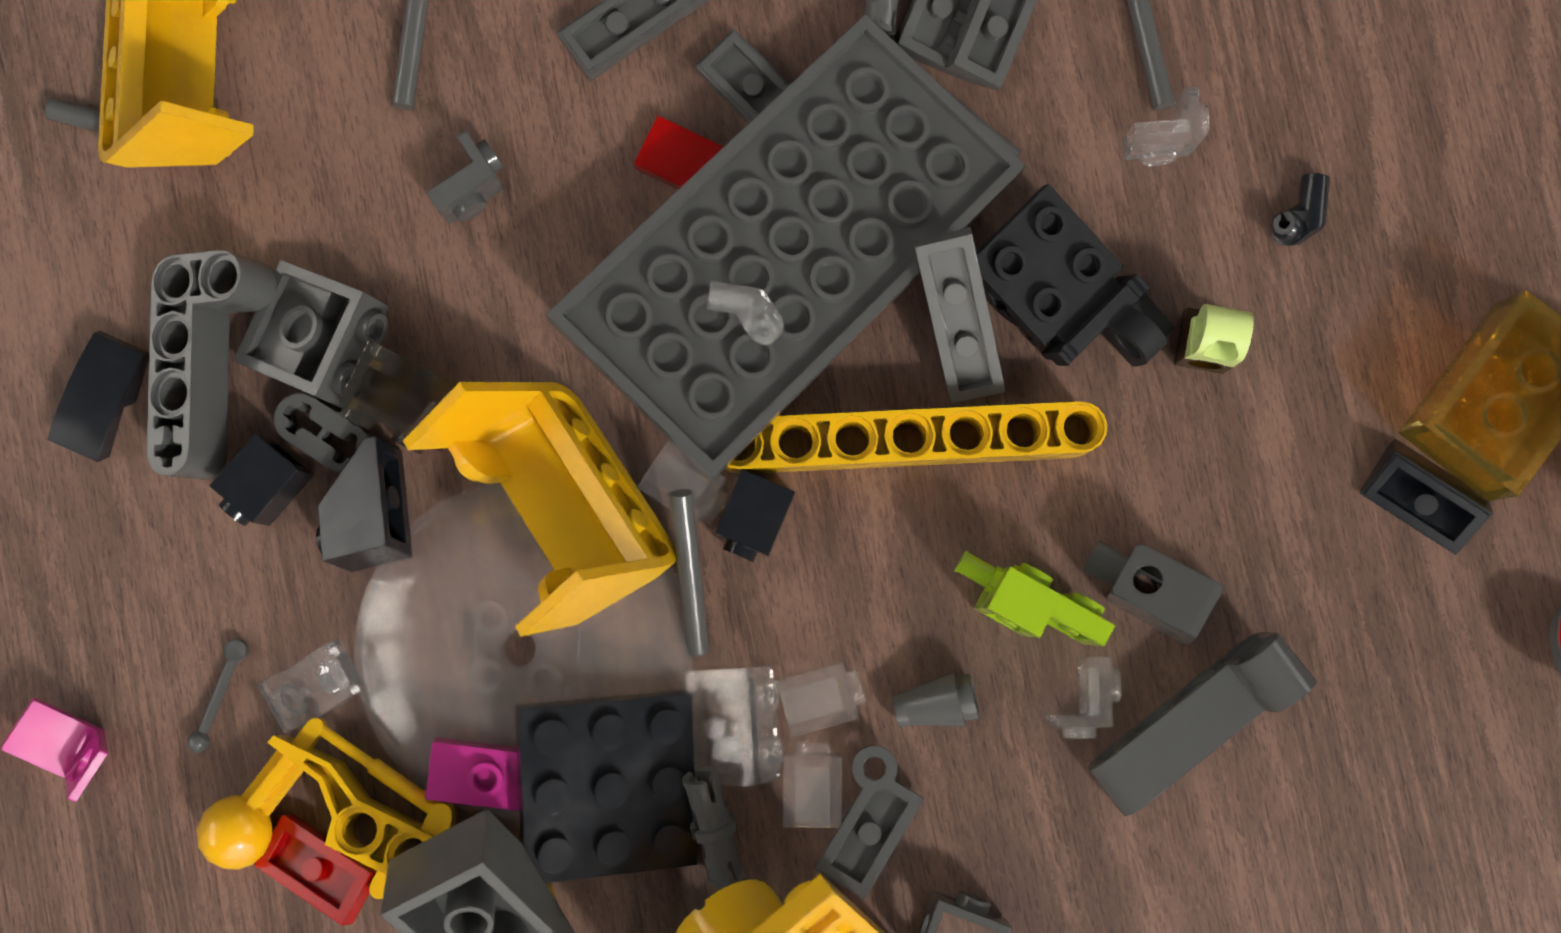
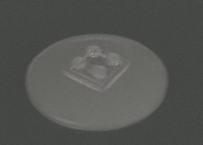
M501 483L486 484L454 495L432 507L410 525L413 557L377 566L366 588L358 613L354 643L356 682L367 719L380 744L391 759L410 779L425 791L432 741L436 737L517 747L515 705L680 690L688 691L693 656L689 655L687 650L679 578L673 566H670L658 578L578 625L529 635L534 640L536 651L533 659L528 664L519 666L507 658L505 645L508 638L518 632L515 626L540 604L539 582L554 569ZM451 803L459 809L474 814L488 809L497 819L519 820V811Z

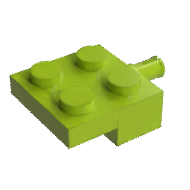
M965 550L954 569L956 573L958 572L984 587L973 609L1021 636L1040 638L1046 626L1049 625L1083 645L1105 646L1116 626L1101 617L1105 611L1102 605L1077 592H1073L1072 595L1057 593L1049 588L1053 578L1026 563H1022L1021 566L1014 564L1013 567L1002 568L998 565L994 567Z

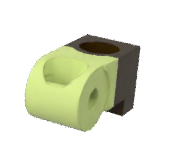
M1203 304L1201 309L1188 307L1183 311L1174 365L1219 374L1226 373L1245 359L1253 333V313L1210 304Z

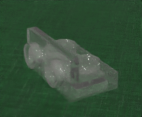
M772 666L686 671L687 691L692 693L694 769L705 766L717 768L720 773L721 786H754L779 779L780 767L783 762V745L777 736L776 709L779 704V688L776 680L773 678Z

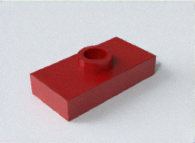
M282 814L272 832V838L265 854L255 862L254 866L339 925L353 924L370 894L369 887L377 870L326 846L327 836L296 815Z

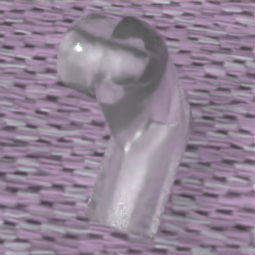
M711 281L707 310L736 314L749 337L757 344L770 345L781 336L784 329L783 319L764 290Z

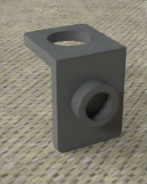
M933 890L918 933H936L944 912L999 933H1011L1013 927L1006 918L989 912L991 903L968 892L958 891L955 899Z

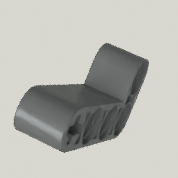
M222 250L171 255L165 257L157 264L151 281L147 457L151 468L158 474L208 480L218 475L224 467L227 456L230 313L258 311L271 303L276 293L277 281L275 273L267 264Z
M1255 633L1233 647L1104 750L1090 763L1087 769L1123 816H1129L1153 801L1263 711L1279 712L1290 707L1310 692L1317 681L1279 633Z

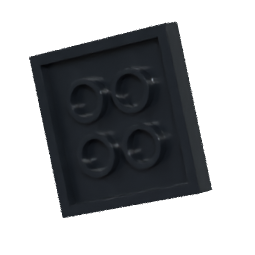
M687 690L515 705L520 842L525 847L545 883L697 865V841L693 840L690 831V823L694 819L687 792L682 782L683 776L688 772L693 774L695 781L692 693Z

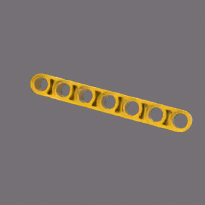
M1081 401L777 416L754 439L755 450L750 457L741 461L733 460L725 469L731 473L741 474L743 469L755 474L1068 459L1083 456L1101 445L1106 437L1108 425L1105 415L1098 407ZM1067 417H1079L1087 424L1089 438L1086 444H1075L1067 438L1064 431V422ZM1010 420H1024L1032 427L1034 438L1030 446L1019 447L1011 442L1007 434V425ZM967 422L976 429L978 444L974 449L964 450L954 445L950 437V428L954 423ZM904 424L916 427L923 438L921 449L912 453L903 452L898 449L893 440V430ZM848 427L861 430L867 439L866 450L854 456L843 453L836 443L838 432ZM801 430L806 433L812 444L810 451L800 458H791L785 455L780 449L779 441L786 432Z

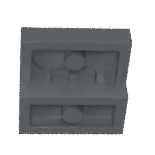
M911 0L894 42L912 59L959 79L993 90H999L1005 80L1037 0Z

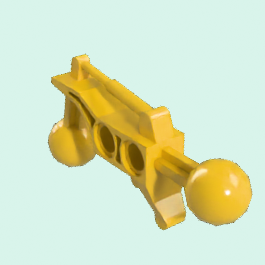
M312 718L295 738L287 735H273L267 743L277 751L242 795H230L214 802L203 812L196 830L198 848L208 862L222 869L239 870L253 865L265 854L272 838L270 814L305 771L318 781L332 817L325 845L377 870L370 884L369 892L373 898L383 900L389 860L403 853L410 839L415 838L424 842L455 826L457 811L455 806L449 802L425 800V790L379 758L373 759L328 727L324 719ZM321 737L367 768V772L425 812L427 816L424 822L421 823L370 798L345 762L314 748V746ZM362 813L371 816L377 827L375 839L369 845L359 842L353 832L354 822ZM546 883L556 900V894L552 885Z

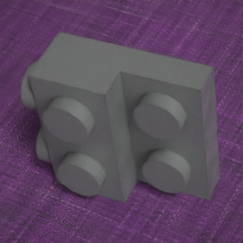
M280 260L274 272L277 281L275 296L264 309L255 312L233 361L343 408L347 398L357 395L363 387L365 373L362 365L370 347L380 344L387 334L388 320L385 315L389 306L363 291Z

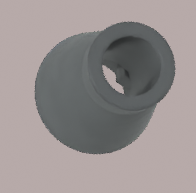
M952 671L905 692L893 694L894 710L899 728L906 726L967 727V721L980 719L976 692L970 673L957 676L956 671Z

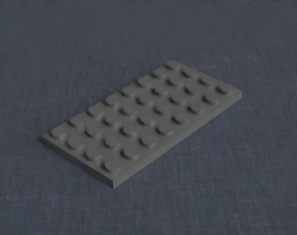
M865 14L546 314V318L570 344L696 467L713 481L921 274L914 240L967 228L1023 172L1026 165Z

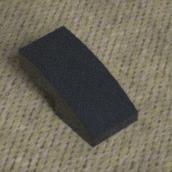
M94 332L66 385L47 440L96 462L110 457L123 409L137 401L149 359V352L105 332Z

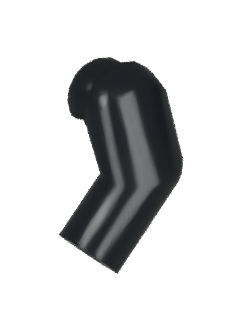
M1310 173L1301 176L1299 204L1284 213L1279 212L1271 221L1272 237L1277 243L1284 246L1300 245L1323 229L1327 217L1330 177L1328 175Z

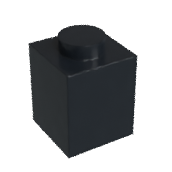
M254 434L209 486L224 498L218 504L219 507L238 523L244 526L249 522L270 526L314 475L273 439Z
M742 469L715 532L717 536L726 539L723 550L751 562H754L757 553L769 557L795 497V491Z

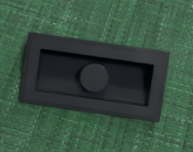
M1394 439L1386 448L1360 490L1361 495L1454 555L1464 547L1493 514L1490 501L1486 496L1397 439Z

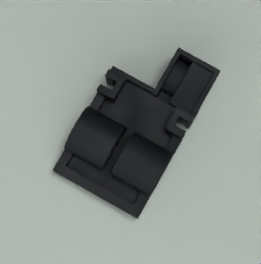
M1050 184L1042 186L976 251L987 302L1007 321L1014 325H1020L1030 336L1028 341L1033 346L1046 345L1050 341L1051 344L1041 355L1046 360H1052L1057 366H1068L1100 333L1106 337L1131 366L1145 365L1167 344L1166 337L1176 328L1151 301L1147 294L1150 287L1138 274L1113 278L1124 266Z

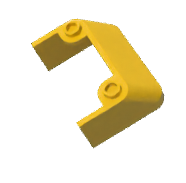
M106 0L98 155L101 162L125 168L217 165L253 136L254 124L231 119L226 110L214 107L217 16L228 4L233 5L237 0Z
M459 382L403 440L408 450L448 448L454 458L456 468L467 479L485 484L501 483L554 570L550 571L539 582L540 604L515 626L521 637L578 625L658 578L676 562L675 546L583 402L574 392L562 384L556 382Z

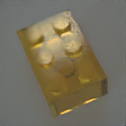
M1527 290L1496 302L1398 433L1487 501L1518 497L1561 440V315Z

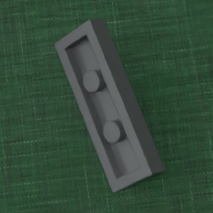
M971 227L914 240L950 403L954 404L1006 392Z

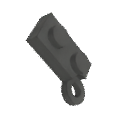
M868 745L861 748L855 754L851 764L852 775L861 788L815 864L816 870L863 899H866L924 800L921 795L895 780L897 762L893 754L887 748L880 745ZM877 757L885 763V772L878 779L868 778L864 774L863 766L869 758Z

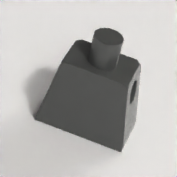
M1099 540L1083 568L1084 571L1113 586L1106 599L1107 601L1185 646L1197 638L1225 588L1222 584L1141 543H1137L1131 556H1128ZM1138 575L1150 577L1155 584L1156 591L1152 594H1144L1138 591L1133 583L1134 577Z

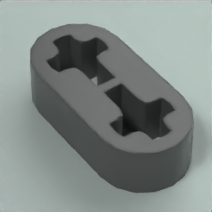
M293 394L284 398L278 404L274 413V425L279 435L326 467L339 473L343 471L350 459L347 458L343 463L340 462L343 452L329 443L333 436L336 435L350 442L357 436L359 438L356 442L357 449L364 439L373 437L366 429L322 401L306 394ZM312 407L309 413L310 419L323 428L318 435L303 428H300L295 433L297 423L291 418L296 410L306 412Z

